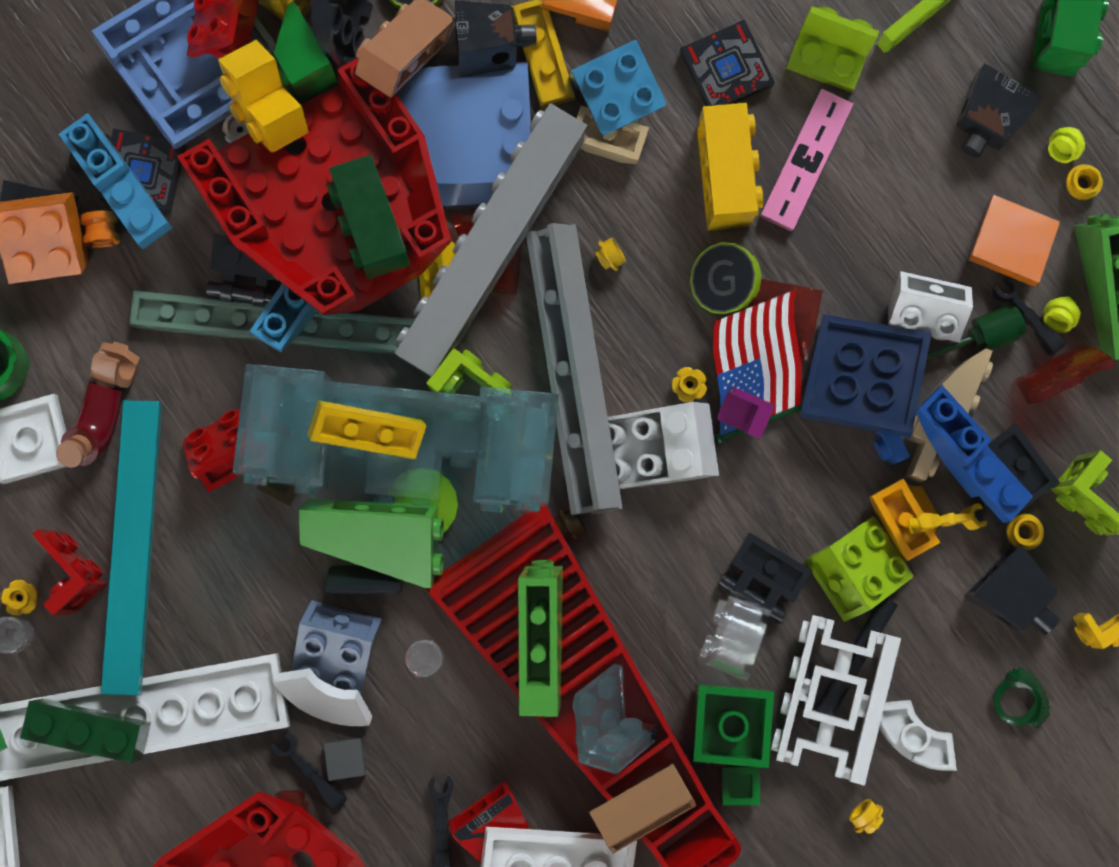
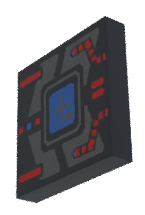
M745 19L680 48L682 59L705 106L734 104L774 86L775 81Z
M113 128L110 141L158 205L159 210L171 213L182 165L177 156L185 152L186 144L175 150L166 138ZM99 191L98 198L100 200L107 201L102 195V193Z

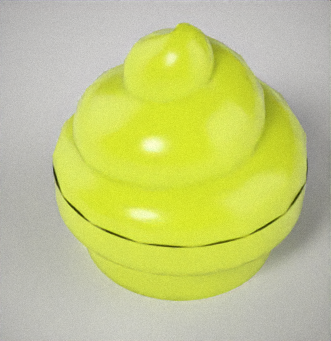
M1059 128L1049 138V154L1060 163H1069L1077 160L1085 150L1084 137L1077 128Z
M1071 297L1055 298L1045 305L1043 309V322L1057 333H1067L1077 326L1081 312Z

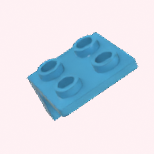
M637 40L589 61L570 72L569 78L574 92L580 90L602 136L658 111L666 105L664 96Z

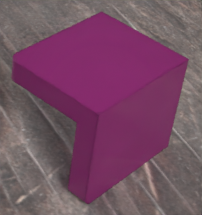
M730 386L717 414V419L761 439L775 405Z

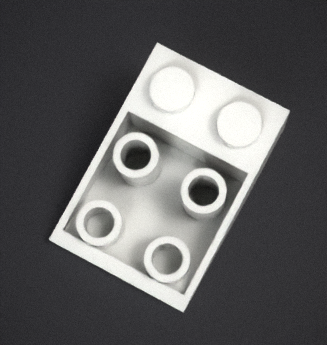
M689 402L608 417L619 489L719 476L709 404Z

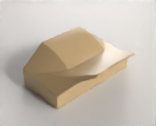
M581 105L576 119L588 125L589 135L580 149L619 163L638 164L649 127L641 125L640 121L637 120L602 136L588 107Z

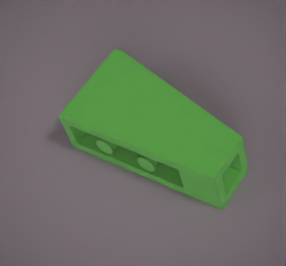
M1109 214L1088 216L1087 223L1075 225V233L1101 355L1118 360L1119 216L1109 217Z
M308 498L299 509L300 545L423 588H431L435 577L442 575L444 555L438 553V541L443 539L444 520L438 518V506Z
M550 560L532 561L531 566H525L518 578L519 716L558 717L561 708L563 566H554V561Z

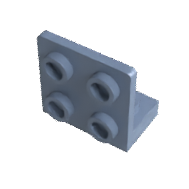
M311 600L299 624L291 671L310 668L325 683L343 690H358L362 696L371 650L380 631L382 618Z

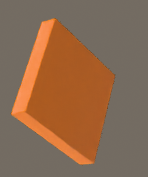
M993 195L988 202L968 260L1036 287L1040 283L1060 221Z

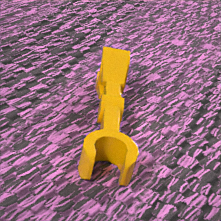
M977 503L964 508L961 514L948 513L939 516V514L923 513L918 515L917 518L908 519L910 532L914 534L925 532L938 526L949 527L959 523H963L969 530H976L986 526L987 521L979 522L976 519L974 512L983 509L982 504Z

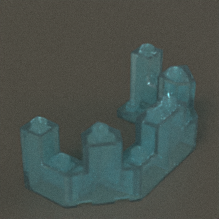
M246 364L233 473L243 476V483L267 486V480L269 479V483L295 486L294 493L317 495V489L328 488L332 448L341 449L342 456L363 458V452H369L364 493L368 496H373V502L393 504L395 503V498L410 499L409 504L413 506L431 505L432 501L440 502L445 460H451L450 466L458 468H472V462L477 463L473 502L474 504L481 505L480 511L503 513V507H515L516 510L540 512V505L548 506L559 394L481 387L480 396L338 383L333 382L324 371ZM317 401L423 420L427 427L416 459L310 441L307 432Z

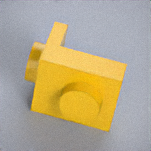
M1078 613L1073 616L1074 621L1078 625L1075 627L1076 634L1086 646L1090 645L1092 648L1105 649L1111 644L1113 647L1119 646V614L1100 626L1096 624L1089 613Z

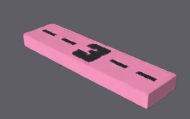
M824 89L820 90L760 215L761 218L790 232L794 230L854 103Z

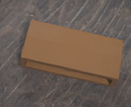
M674 764L589 813L607 847L614 854L697 805Z

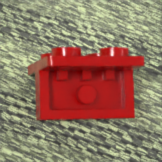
M194 0V8L196 10L193 24L187 34V41L189 43L187 56L196 58L209 53L220 59L251 43L259 0Z
M246 406L238 410L232 409L227 411L215 423L206 428L200 427L195 429L183 440L189 472L194 479L199 477L209 493L273 457L271 449L254 425L251 414Z

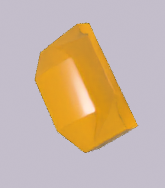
M903 478L869 497L877 518L905 561L911 560L940 543L936 536L938 527L921 533L912 534L910 532L908 519L917 518L918 515L923 513L938 514L922 486L908 485Z

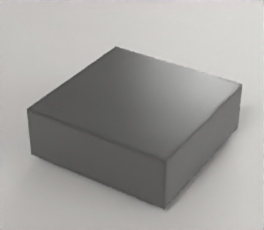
M362 737L323 744L328 781L366 775Z

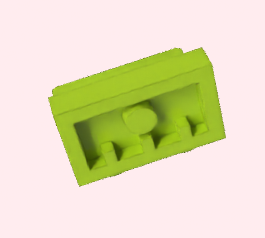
M811 6L786 69L852 93L866 57L878 38L879 31L873 29L872 25L864 20L853 19L851 21L838 16V13L829 7L820 6L817 8Z
M453 348L426 383L430 392L442 401L446 395L452 398L464 383L462 378L465 373L506 406L510 407L514 402L512 389L510 388L512 384L496 372L490 376L483 371V362L466 349L461 354Z
M1101 450L1076 456L1058 478L1060 483L1051 490L1058 495L1056 501L1068 511L1074 512L1076 510L1086 519L1084 524L1099 536H1103V534L1106 536L1119 535V513L1089 489L1090 487L1094 489L1099 486L1108 475V471L1105 469L1112 459Z
M875 516L861 523L835 543L804 560L809 569L813 571L812 574L843 622L870 611L913 578V573Z

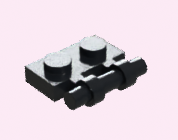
M214 234L210 270L224 272L222 283L208 281L206 294L220 297V300L232 303L235 299L253 302V306L265 307V304H268L277 292L268 290L269 280L277 279L237 249L227 235ZM237 274L257 277L255 288L236 285Z
M748 533L730 562V565L741 571L740 576L737 580H734L728 575L723 574L717 586L728 593L727 597L733 601L738 602L740 600L755 609V614L764 620L768 617L780 624L787 614L785 610L776 606L780 596L790 602H795L813 571L752 533ZM752 578L770 589L764 598L747 588Z

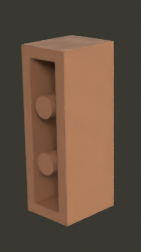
M414 0L409 6L404 4L391 22L385 21L380 26L375 37L371 40L366 38L362 42L356 53L359 61L355 74L389 97H392L446 45L455 18L428 0Z

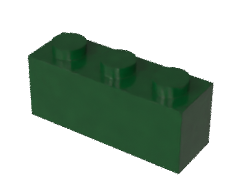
M370 154L330 167L329 171L332 182L326 183L333 205L340 203L344 214L337 217L344 237L351 235L355 246L349 248L355 269L363 268L366 278L369 280L408 267L407 251L372 155Z
M41 698L29 701L20 739L134 763L143 759L151 722Z

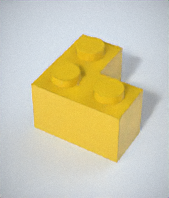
M257 40L218 59L223 73L219 77L221 85L232 100L228 104L230 112L239 124L242 122L246 124L250 136L256 143L262 142L273 153L309 133L302 106L283 87L275 58Z

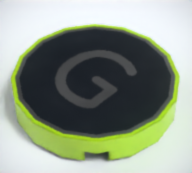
M720 242L709 246L698 256L692 267L690 284L693 296L701 307L711 313L731 315L746 309L752 299L756 298L760 290L762 275L759 262L746 248L735 243Z

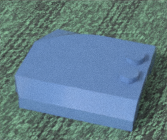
M141 0L91 31L109 62L162 135L176 150L227 118L231 114L228 104L232 100L223 89L219 79L223 75L218 61L219 58L209 53L196 58L187 56L189 44L187 34L193 24L196 10L194 8V0ZM256 17L251 42L257 40L275 58L276 65L278 66L274 55L275 42Z
M528 62L516 63V66L511 69L467 77H459V66L422 67L396 94L425 135L443 209L478 208L481 203L487 205L494 194L491 191V187L495 179L501 172L507 173L513 163L510 157L520 141L525 143L531 134L529 129L531 118Z

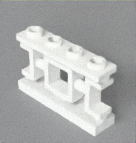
M812 615L811 622L803 620L798 642L805 643L802 658L794 656L789 678L796 679L793 694L785 692L780 714L787 715L784 730L776 728L771 750L778 752L776 761L791 763L795 766L799 764L802 748L837 757L835 777L848 779L850 782L865 786L901 638L870 630L866 648L830 639L834 620ZM817 628L824 629L821 644L839 649L834 670L815 665L812 679L805 678ZM877 643L881 644L882 647L870 695L863 694L867 679L848 673L853 653L872 658ZM821 675L857 685L848 720L812 710ZM801 700L806 702L803 717L820 721L816 742L797 737L794 751L787 750L798 702ZM857 717H863L852 767H847L845 765L849 752L830 746L835 726L854 731Z

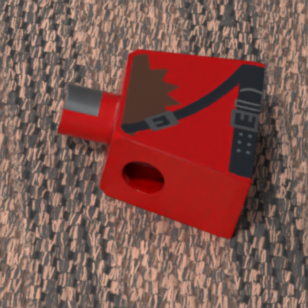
M506 780L448 821L453 838L480 863L482 860L485 827L530 829Z

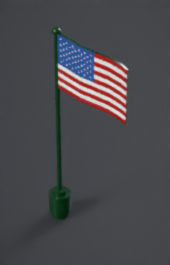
M796 289L714 321L712 353L720 395V407L729 387L733 386L775 405L768 423L802 410V365L794 322ZM1003 307L972 319V328L968 329L969 337L961 339L960 342H953L928 352L927 360L970 343L976 349L981 348L984 350L987 348L995 350L1018 341L1020 335L1026 333L1024 318L1017 307L1010 309ZM719 421V432L714 434V442L717 445H723L722 441L745 432Z

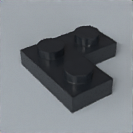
M1016 424L1011 425L987 445L1033 496L1022 510L1060 483ZM977 496L998 526L1004 525L1005 523Z

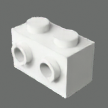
M900 271L888 305V325L932 333L931 337L937 340L960 342L973 309L972 287Z

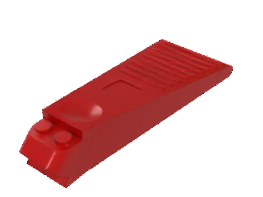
M545 504L537 510L533 507L442 572L441 576L437 575L435 577L432 587L425 588V590L519 698L518 578L525 566H531V562L535 560L554 561V566H563L561 708L558 717H535L607 801L674 764L697 806L640 838L651 850L662 867H728L738 859L741 853L739 841L712 804Z

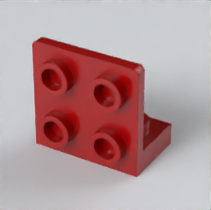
M37 529L32 533L34 538L71 577L70 580L64 578L54 585L49 591L51 597L43 605L52 615H75L107 586L101 578L104 573L93 560L88 558L85 561L76 551L79 548L78 543L65 531L60 533L55 530Z

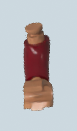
M115 341L112 344L103 342L98 353L93 355L89 376L90 378L97 379V382L88 381L79 414L72 427L63 434L61 444L56 450L57 459L62 465L69 468L90 465L107 451L115 431L122 390L116 388L115 385L128 388L135 379L140 362V357L131 352L128 345Z

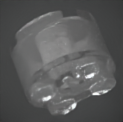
M730 595L727 601L719 599L712 619L713 622L719 623L714 637L707 635L700 656L707 658L705 666L748 681L750 674L743 671L745 664L754 665L767 627L760 620L762 615L769 618L772 610Z

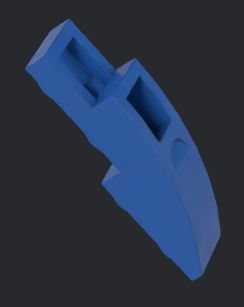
M943 385L939 386L919 406L916 413L929 441L958 483L971 498L979 496L1003 523L1011 522L1033 496L987 446L991 438Z

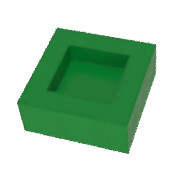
M721 767V804L760 805L759 767Z

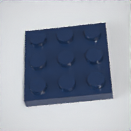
M823 314L802 405L801 418L911 438L932 333Z

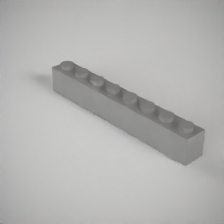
M551 103L545 112L539 110L533 118L529 127L532 133L525 143L520 141L510 157L513 163L506 174L501 172L497 176L491 187V191L494 192L487 205L481 203L472 218V222L475 224L468 236L462 234L457 240L452 251L456 254L449 266L443 265L433 281V284L436 285L429 298L424 296L420 300L414 311V315L417 318L410 329L405 327L400 332L394 346L398 348L394 354L430 377L453 348L456 349L589 135L587 124Z

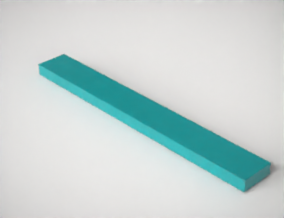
M123 400L101 694L142 696L163 405L160 401Z

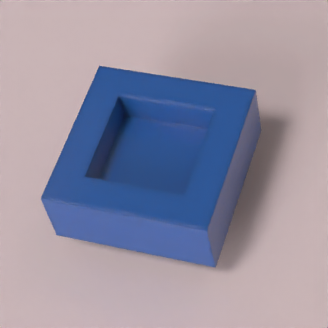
M881 432L874 433L877 440L873 444L882 461L887 460L891 466L910 457L900 436Z

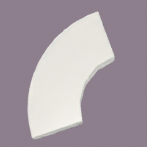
M310 668L277 673L273 682L285 698L305 713L323 721L339 725H370L372 714L358 690H343L320 680Z
M911 700L885 702L879 728L895 750L912 762L926 768L940 771H957L952 733L938 732L925 726L915 714Z

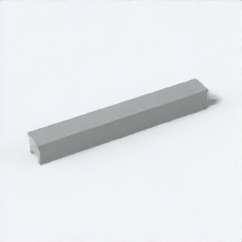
M551 223L547 225L548 228L540 231H529L526 238L571 515L588 513L596 515L620 510L623 507L576 224Z

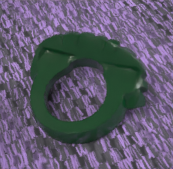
M1014 668L1005 675L1006 680L1001 682L994 692V709L997 715L1010 725L1024 726L1030 724L1033 727L1039 728L1040 724L1045 723L1050 715L1049 700L1046 692L1042 689L1041 683H1038L1039 680L1033 677L1030 671H1026L1024 668ZM1019 687L1031 690L1035 701L1031 704L1026 714L1013 717L1003 711L1001 697L1009 688Z

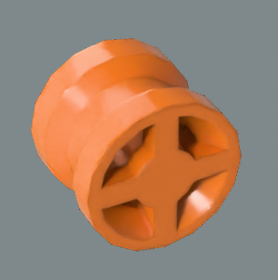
M92 211L80 216L81 224L85 227L86 232L82 238L85 247L103 248L120 243V235L115 232V224L118 222L115 212Z

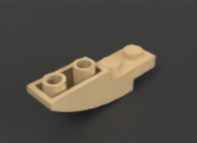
M985 348L961 363L933 389L930 395L939 386L943 385L965 411L972 416L980 401V396L976 395L980 382L985 383L993 368V363L989 362L993 351ZM916 414L911 438H904L918 444L905 478L919 483L926 481L927 477L932 478L940 462V457L936 456L937 452L929 441Z

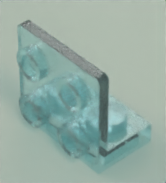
M612 665L574 695L575 740L578 746L579 763L618 774L658 740L657 726L644 723L637 718H626L623 670L621 665Z

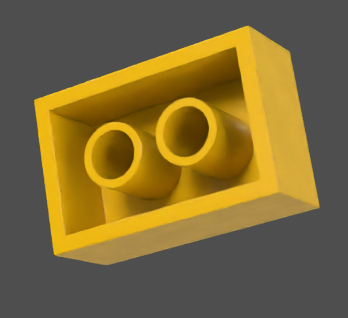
M747 103L704 106L696 128L707 231L749 228L755 216H758L759 208H763L762 187L755 184V172H759L758 150H752L751 137L756 134L754 114L748 115Z

